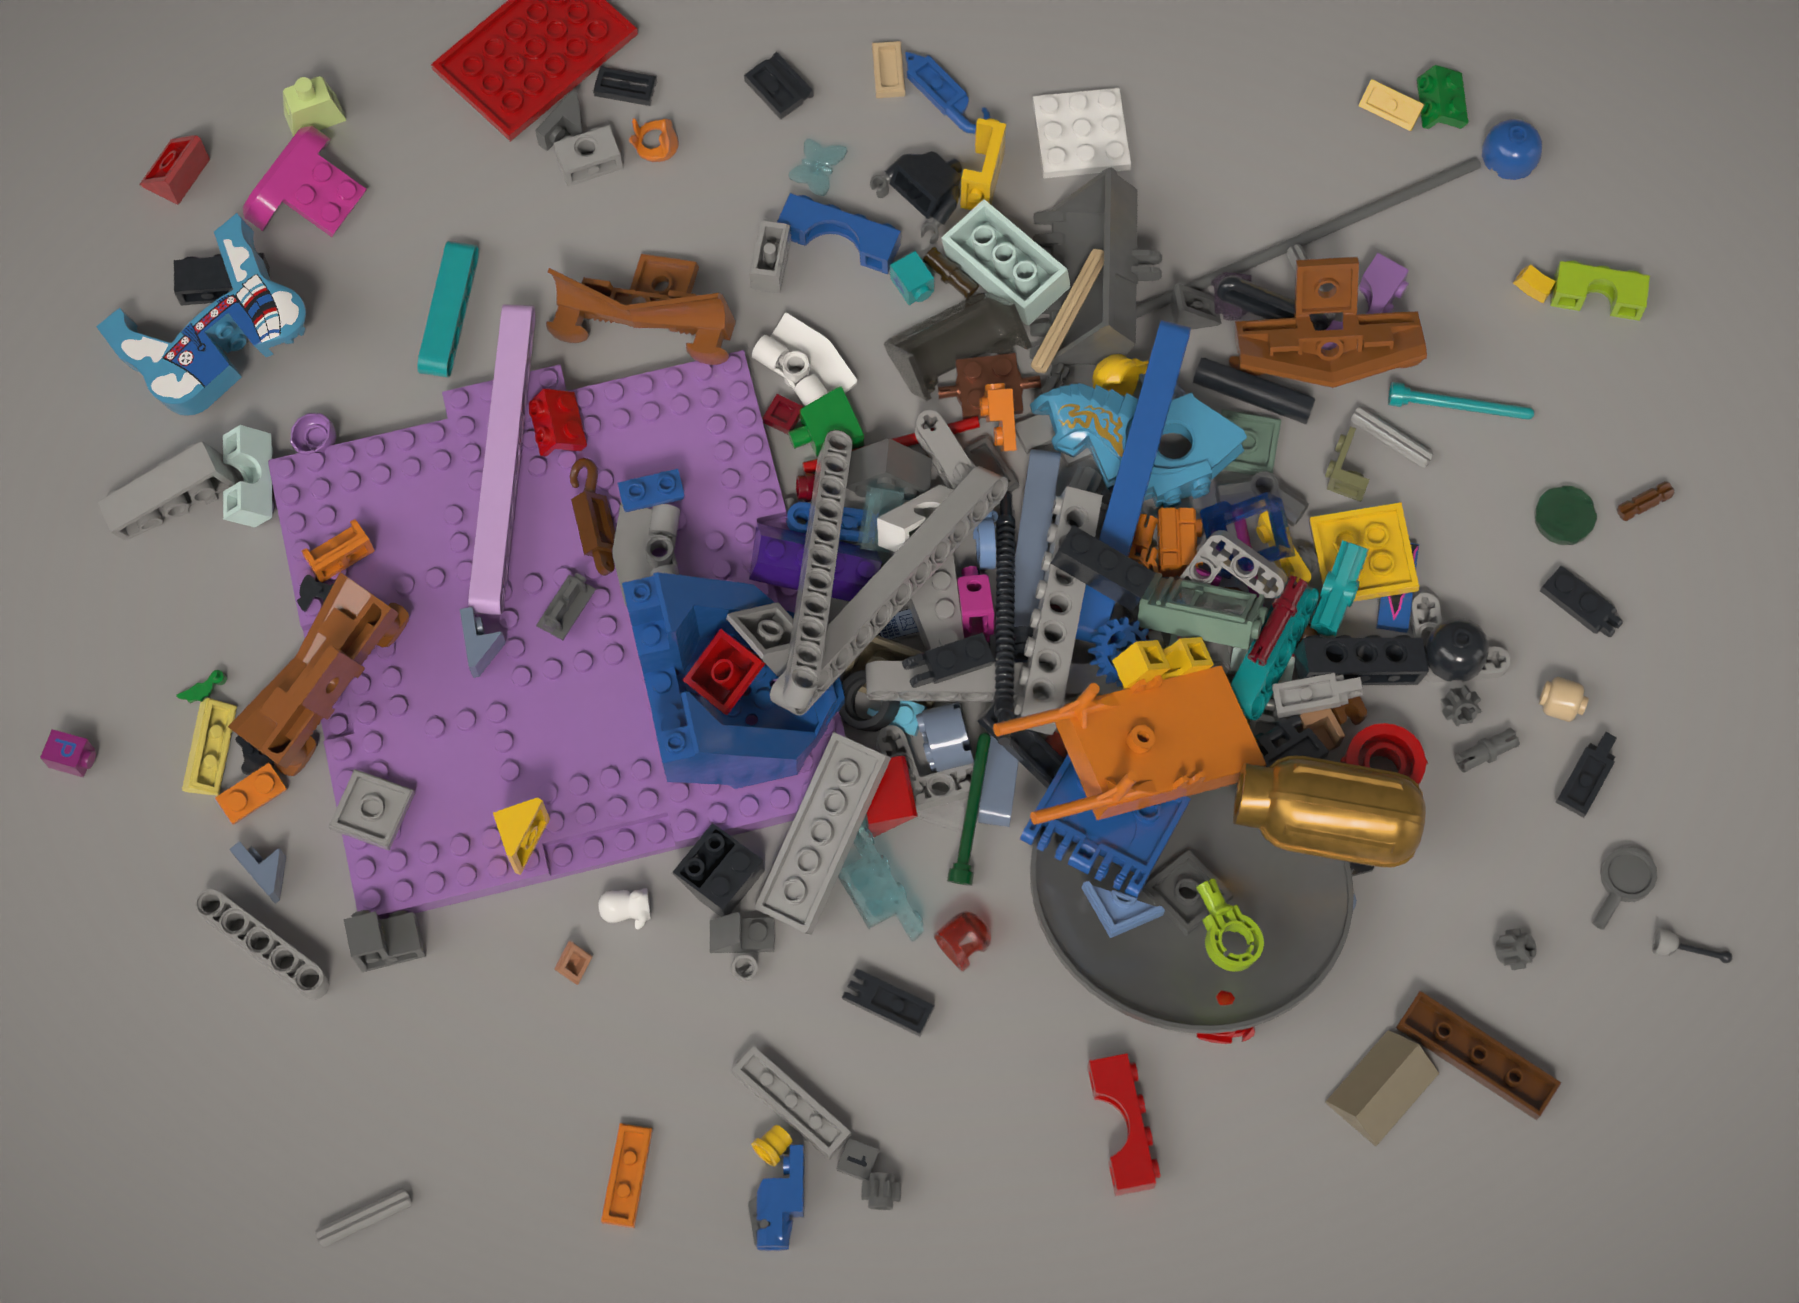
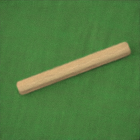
M1093 249L1090 252L1031 362V367L1035 372L1046 373L1104 266V251L1102 249Z

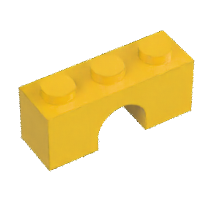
M1202 637L1180 638L1165 649H1162L1158 640L1136 641L1112 660L1124 689L1131 688L1137 681L1145 679L1147 683L1155 676L1161 675L1164 680L1209 669L1214 665Z

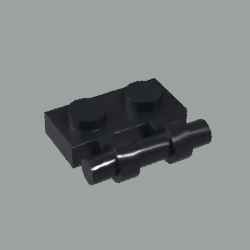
M1293 715L1288 719L1282 718L1275 723V727L1270 731L1254 736L1261 753L1265 755L1263 758L1267 764L1266 767H1270L1277 760L1288 756L1324 759L1328 756L1329 750L1310 727L1301 733L1297 732L1296 728L1302 725L1298 715ZM1281 738L1287 740L1286 743L1278 748L1273 745L1274 742Z

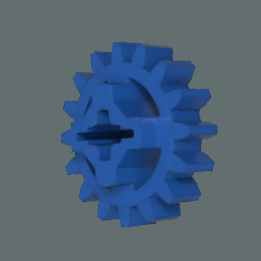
M1127 617L1109 620L1107 625L1105 624L1097 628L1098 635L1091 636V640L1096 646L1088 649V652L1095 654L1096 659H1093L1090 664L1099 666L1100 669L1096 673L1098 677L1107 675L1106 684L1116 682L1117 687H1123L1112 660L1136 641H1151L1145 637L1149 632L1147 628L1138 630L1139 621L1129 623Z

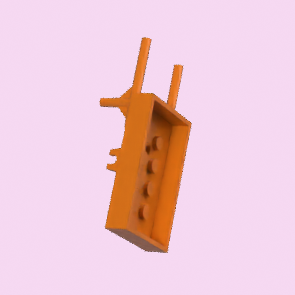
M1222 665L1164 680L1161 675H1158L1147 683L1145 679L1137 681L1131 688L1096 696L1100 691L1099 685L1091 683L1078 699L1072 703L1064 704L1060 708L993 725L995 735L1002 736L1055 722L1085 791L1086 798L1031 812L1030 817L1034 825L1093 810L1097 820L1172 801L1183 796L1187 797L1238 783L1244 763L1267 766Z

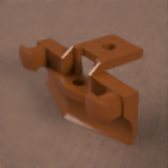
M641 254L629 290L615 288L610 281L583 277L582 283L554 269L548 268L547 271L552 274L555 280L558 309L553 322L547 321L546 327L547 331L554 338L563 342L581 343L587 340L589 334L581 327L584 318H593L594 321L598 319L600 322L604 320L605 323L608 321L610 323L615 322L634 328H668L669 331H679L680 334L683 332L686 335L690 333L691 336L696 334L693 343H686L687 353L694 360L701 363L718 365L725 363L729 359V354L721 347L723 340H731L736 321L723 294L713 293L697 296L691 293L699 270V266L695 261ZM659 283H669L665 290L655 291V287Z
M1358 257L1296 260L1295 318L1235 321V342L1239 356H1231L1228 364L1232 368L1254 376L1269 374L1335 388L1395 368L1416 366L1424 359H1427V349L1418 311L1357 315ZM1325 283L1335 285L1330 291L1324 292L1319 290V287ZM1343 312V329L1315 331L1309 314ZM1328 342L1337 344L1331 350L1322 349V346Z
M340 572L296 656L228 727L272 759L281 773L288 776L297 775L315 752L316 742L311 736L313 731L317 729V725L320 724L323 718L328 720L335 711L333 705L354 677L359 678L365 669L362 664L368 655L371 654V651L375 649V645L389 647L400 636L409 621L407 610L397 603L385 604Z

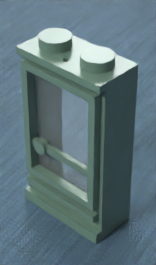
M1155 572V576L1140 600L1138 613L1139 627L1190 638L1202 637L1204 641L1247 650L1253 639L1258 640L1261 626L1265 625L1268 614V607L1263 606L1264 594H1260L1257 598V594L1179 578L1175 581L1174 577L1165 579L1162 578V573Z

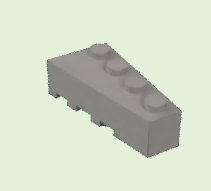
M200 441L199 443L190 444L185 448V451L177 456L163 460L158 467L148 473L137 475L132 482L124 487L110 491L107 497L98 501V504L110 532L126 541L162 525V518L180 517L189 513L188 509L191 505L202 501L210 504L218 500L216 494L235 485L239 480L233 467L223 463V455L205 442Z
M889 550V559L895 552ZM953 553L907 602L919 630V636L925 651L964 639Z

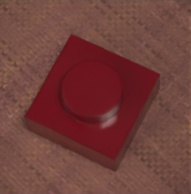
M776 394L762 418L763 423L788 435V432L793 430L799 421L800 410L804 406Z

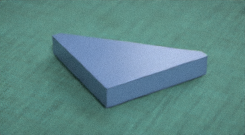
M1089 881L1084 882L1082 885L1083 892L1110 938L1164 915L1165 910L1163 906L1156 907L1138 901L1136 897L1115 890L1111 892L1093 886Z

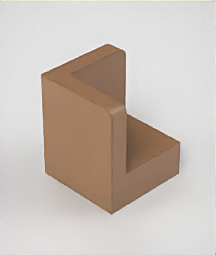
M1331 708L1304 713L1299 716L1302 725L1296 728L1297 732L1301 733L1310 727L1329 751L1339 747L1345 738V734Z

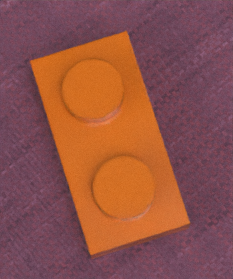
M270 763L215 797V799L234 825L287 791V788Z

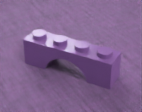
M1379 253L1376 254L1363 274L1359 290L1365 296L1368 303V311L1365 314L1391 313L1394 309V305L1391 303L1395 297L1401 299L1409 285L1405 281L1409 270ZM1332 321L1327 330L1343 329V322ZM1328 342L1322 346V349L1331 350L1337 344Z

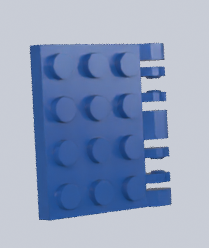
M1069 754L1035 811L1087 797ZM1183 796L1172 801L1101 820L1096 819L1093 810L1036 825L1032 823L1030 818L1021 834L1020 840L1032 846L1042 826H1044L1046 829L1037 844V849L1044 851L1055 832L1063 836L1064 839L1058 845L1054 858L1062 861L1073 841L1077 843V846L1068 861V865L1088 875L1100 855L1104 857V860L1095 875V879L1102 881L1106 877L1111 863L1114 862L1123 868L1117 874L1113 882V888L1120 891L1131 871L1134 875L1124 894L1138 898L1191 799Z

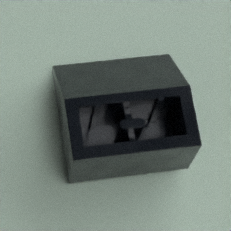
M712 823L672 873L700 902L722 917L731 914L764 873L765 868L764 862L760 857Z

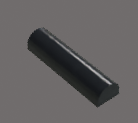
M1204 357L1200 359L1193 378V383L1306 425L1316 400L1309 395Z

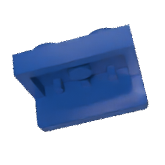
M678 469L617 483L625 512L685 498Z

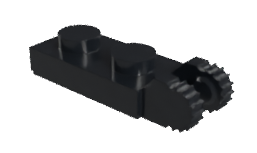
M980 633L908 657L903 660L902 665L904 670L927 665L929 671L917 674L909 680L911 686L915 688L933 682L937 684L989 667L994 664L995 659L984 634Z

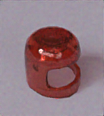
M971 911L958 913L933 933L940 949L961 972L970 967L968 957L977 951L985 952L989 948L992 939L991 931L985 921ZM966 936H969L972 942L959 946Z

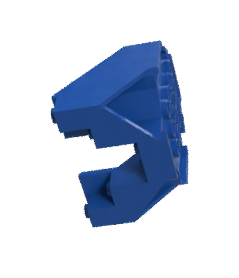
M661 572L653 573L654 576L623 582V591L667 782L729 785L734 789L798 775L812 749H815L828 729L829 723L845 703L840 677L833 682L806 713L800 716L770 700L772 689L770 682L779 677L767 664L763 666L749 685L751 693L747 696H741L728 715L722 713L683 681L720 629L756 653L729 623L726 617L729 613L775 602L754 584ZM786 611L794 619L795 613ZM754 715L758 718V722L755 725H749L746 723V718Z

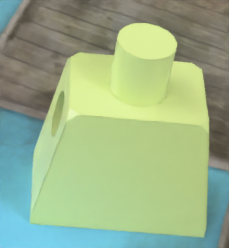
M318 76L313 79L302 77L297 79L295 85L283 90L284 115L293 136L301 127L314 126L318 130H322L346 121L336 94L323 77Z

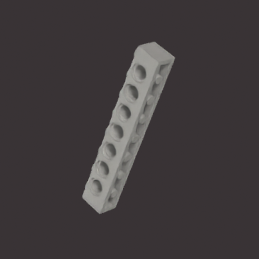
M1066 486L1062 495L1055 497L1052 514H1056L1055 524H1050L1046 538L1047 542H1051L1049 552L1045 551L1041 563V570H1045L1044 580H1039L1035 598L1040 599L1038 609H1033L1030 619V627L1034 628L1032 638L1028 637L1025 645L1024 656H1028L1027 667L1022 666L1018 685L1023 686L1021 696H1016L1014 702V714L1017 715V718L1063 706L1086 584L1050 563L1072 527L1068 524L1067 520L1075 521L1079 529L1095 537L1103 495ZM1056 576L1064 577L1068 584L1060 583ZM1050 604L1058 605L1063 612L1057 613L1053 611ZM1044 633L1053 634L1057 641H1049ZM1039 662L1048 663L1052 670L1046 671L1042 669ZM1033 691L1042 692L1046 700L1037 699ZM1054 722L1030 728L1029 730L1052 735L1057 726Z

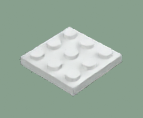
M1119 88L1033 96L1032 103L1043 178L1101 173L1110 167L1116 171L1130 170L1131 161Z

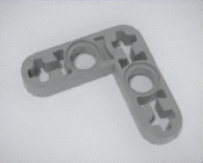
M1218 530L1210 535L1179 578L1210 585L1223 567L1259 594H1264L1266 598L1272 599L1281 595L1287 585V577L1280 568L1225 530ZM1222 540L1226 543L1225 549L1219 552L1215 547L1216 543ZM1234 549H1236L1238 552L1235 554L1232 561H1230L1228 558L1232 554ZM1242 557L1250 558L1254 563V569L1249 572L1243 571L1238 565V559ZM1199 562L1207 563L1211 568V574L1209 576L1199 575L1195 565ZM1260 567L1264 569L1259 578L1255 579L1254 576L1258 573ZM1274 577L1277 582L1272 588H1269L1266 584L1268 580Z
M1421 593L1412 602L1410 618L1413 638H1419L1423 631H1432L1442 622L1439 601L1430 593ZM1421 603H1425L1427 608H1432L1428 613V622L1423 623L1425 619L1424 611L1418 609ZM1489 647L1485 666L1471 680L1503 676L1511 663L1509 653L1501 647ZM1492 656H1495L1497 661H1502L1499 668H1495L1493 663H1487L1490 662ZM1429 667V672L1423 678L1433 683L1449 682L1435 675Z
M890 725L879 731L877 736V749L879 753L890 758L896 756L906 757L907 765L910 768L909 776L913 795H916L915 805L917 812L968 798L970 782L965 780L966 775H971L972 777L974 764L920 777L903 730L897 726ZM891 736L893 740H896V754L892 755V748L890 743L886 742V737ZM953 778H956V784L959 783L958 790H955V781ZM936 782H944L949 786L950 790L944 795H938L933 792L932 786ZM924 786H926L927 799H925V793H922Z

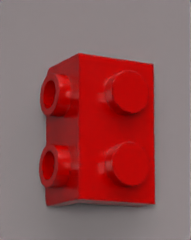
M543 389L529 402V414L532 418L535 440L538 444L540 456H548L555 449L582 451L587 446L575 392Z

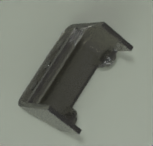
M989 292L971 296L884 342L888 356L911 393L925 401L932 399L930 393L935 391V386L939 383L938 377L956 368V360L976 358L986 352L997 353V355L1008 354L1014 350L1013 346L1015 345L1027 350L1032 347L1015 303Z

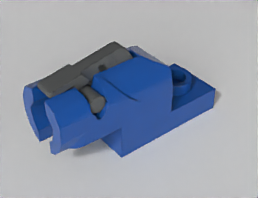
M790 1145V1154H784L783 1173L784 1175H790V1178L763 1179L757 1190V1196L748 1202L754 1244L758 1250H788L793 1220H790V1217H804L803 1145Z

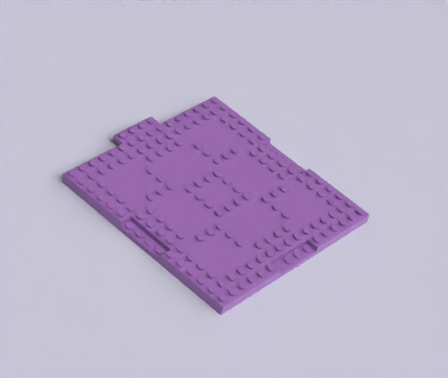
M744 350L728 353L729 359L725 363L718 365L694 361L569 390L575 392L587 446L582 451L555 449L548 456H540L538 444L535 440L532 418L529 414V402L543 389L567 390L561 365L530 371L504 610L502 615L475 614L476 617H482L485 634L502 632L506 642L481 676L473 678L468 666L460 609L469 607V589L493 380L443 391L442 395L448 419L328 446L326 450L320 453H311L309 455L297 453L268 460L300 626L303 630L304 638L307 636L323 605V599L315 597L306 612L302 611L297 603V599L301 598L299 595L300 585L306 575H311L316 582H320L301 551L307 548L310 552L350 528V521L353 519L357 520L370 539L375 551L344 569L341 573L385 604L397 603L403 606L409 614V621L400 636L389 647L375 645V649L371 651V654L368 655L362 664L365 667L359 678L354 677L333 705L335 711L328 720L325 718L321 720L325 739L323 742L336 807L342 798L354 769L407 787L415 792L390 851L342 834L357 912L362 910L376 911L381 920L389 918L390 914L397 911H408V913L413 912L416 914L693 846L712 823L730 836L794 820L833 732L846 737L839 712L835 714L829 723L828 729L815 749H812L798 775L734 789L729 785L667 782L628 609L624 604L616 568L612 573L603 576L596 570L593 557L584 555L571 502L572 498L583 492L587 478V468L584 467L578 474L579 487L573 488L569 477L571 468L578 459H591L598 468L595 493L607 496L616 533L619 509L622 502L617 483L678 469L685 498L665 504L680 509L674 548L679 574L754 584L775 603L778 602L786 611L795 613L798 590L749 580L757 523L787 530L789 528L786 524V508ZM656 548L651 554L655 557H663L668 551L664 548ZM339 573L323 583L328 585L334 584ZM578 573L585 577V583L595 588L596 591L562 641L536 625L569 575L574 577ZM774 679V680H772V681L770 682V686H771V687L773 686V684L776 682L777 679ZM748 687L742 696L749 695L751 689ZM754 715L746 718V723L749 725H755L758 722V718ZM537 797L543 800L550 820L522 874L519 875L514 872L507 857L493 812Z

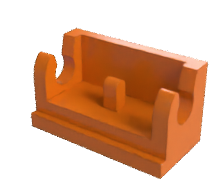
M356 519L350 521V528L310 552L307 548L301 551L320 582H325L375 551L370 539Z

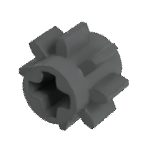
M1466 685L1462 688H1450L1445 698H1441V702L1445 706L1441 712L1447 720L1452 719L1456 726L1473 723L1477 714L1482 712L1477 705L1481 699L1476 691L1470 692Z
M1520 928L1505 930V935L1499 936L1500 939L1495 945L1498 960L1504 966L1510 965L1511 970L1525 969L1526 963H1532V959L1536 956L1537 949L1533 937L1528 935V933L1521 934Z
M874 1172L870 1173L869 1181H862L861 1197L862 1200H868V1208L892 1210L893 1201H901V1183H894V1174Z

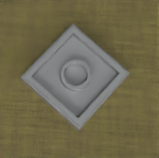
M354 769L328 827L335 832L390 851L415 792L407 787Z

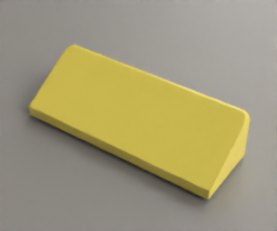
M206 698L200 703L182 791L219 795L232 730L228 726L235 719L236 705L211 698Z

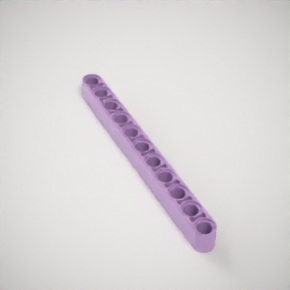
M503 304L501 310L468 606L473 608L475 614L502 615L504 610L535 329V307L533 305Z

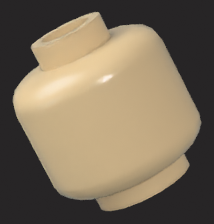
M1555 677L1551 682L1546 681L1539 704L1543 705V712L1546 715L1571 722L1577 714H1584L1589 697L1583 696L1584 687L1582 684L1562 677Z

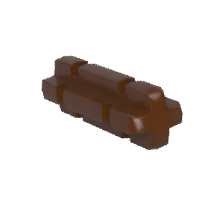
M1664 481L1656 485L1657 488H1651L1633 497L1631 501L1627 500L1621 503L1617 508V513L1623 521H1628L1635 517V514L1639 515L1659 505L1660 501L1664 502L1672 498L1675 493L1674 488L1668 481Z

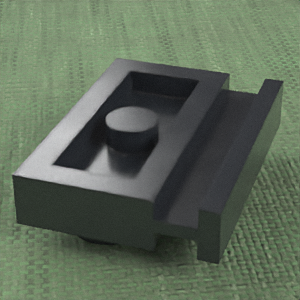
M775 52L769 60L765 59L744 74V81L780 120L801 106L807 98L811 99L813 97V90L778 52Z

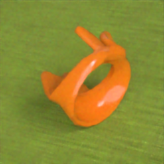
M663 118L662 120L650 121L642 125L641 128H639L637 120L632 119L635 135L629 138V142L636 148L641 158L650 162H663L673 157L678 149L679 141L670 119ZM655 129L662 131L659 136L660 146L653 149L643 146V138L646 133Z

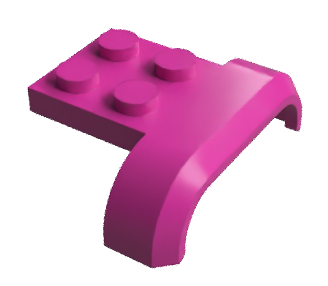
M314 126L301 127L251 192L242 209L244 218L263 231L283 202L330 237H333L367 189L319 155L327 147L331 139Z

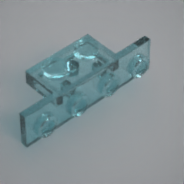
M861 824L853 843L862 859L842 868L838 878L868 929L896 915L911 942H914L924 931L923 920L916 910H912L908 904L904 887L899 882H895L890 873L891 868L886 857L879 855L874 846L875 841L872 833Z

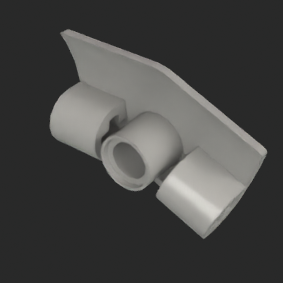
M621 502L613 545V560L626 607L623 582L654 576L653 573L656 572L680 575L674 554L680 517L679 508L668 504L653 506V509L644 508L625 512ZM656 548H664L668 551L663 557H655L651 554Z

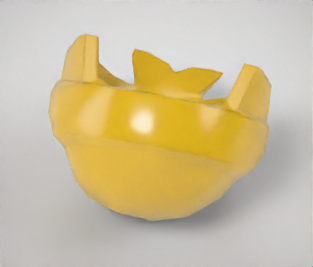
M1122 354L1110 355L1096 365L1092 376L1093 388L1098 385L1107 391L1113 389L1122 396L1126 395V393L1133 396L1139 380V374H1146L1149 361H1141L1137 358L1129 359Z

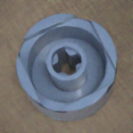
M959 702L924 710L922 713L916 714L919 730L924 740L923 747L926 759L929 762L931 772H940L974 763L973 751L966 724L962 718L963 713Z

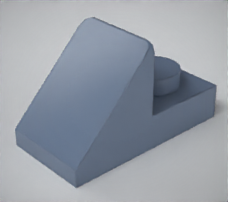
M472 607L460 609L468 666L473 678L481 676L505 645L506 641L502 632L485 634L482 617H476Z
M240 841L229 850L275 904L280 901L286 856L280 848L263 860L252 846L246 849Z

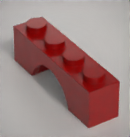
M1128 1053L1089 1060L1087 1070L1094 1100L1103 1101L1115 1107L1123 1116L1127 1126V1141L1119 1152L1110 1157L1108 1162L1115 1196L1154 1189L1156 1179L1160 1178V1169L1157 1159H1151L1148 1146H1153V1138L1150 1127H1144L1141 1114L1146 1113L1143 1095L1137 1094L1134 1082L1139 1081L1136 1063L1129 1062Z

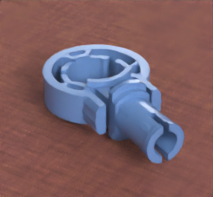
M994 510L973 530L979 570L995 569L996 525H994V522L998 519V513Z

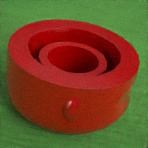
M1389 723L1373 724L1358 732L1351 740L1345 756L1340 760V763L1371 768L1370 758L1377 756L1386 757L1393 761L1398 769V773L1408 776L1418 786L1425 774L1426 765L1429 764L1419 740L1407 729Z

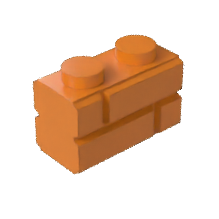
M1160 508L1157 515L1159 573H1162V577H1175L1176 575L1181 577L1197 555V537H1202V519H1196V509ZM1199 562L1195 566H1203V562Z

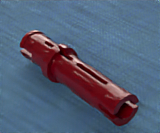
M1290 576L1280 598H1275L1272 604L1274 609L1263 627L1258 640L1247 656L1255 664L1257 659H1259L1258 665H1266L1287 622L1297 612L1296 606L1303 592L1308 587L1307 582L1301 578L1297 583V576Z

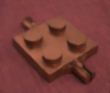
M1016 353L958 359L955 363L957 372L955 385L938 386L939 399L957 397L961 405L963 419L977 416L978 419L986 418V416H980L979 398L985 397V385L1005 383V389H1013L1014 415L1023 414V389L1041 388L1040 375L1022 377L1017 367Z

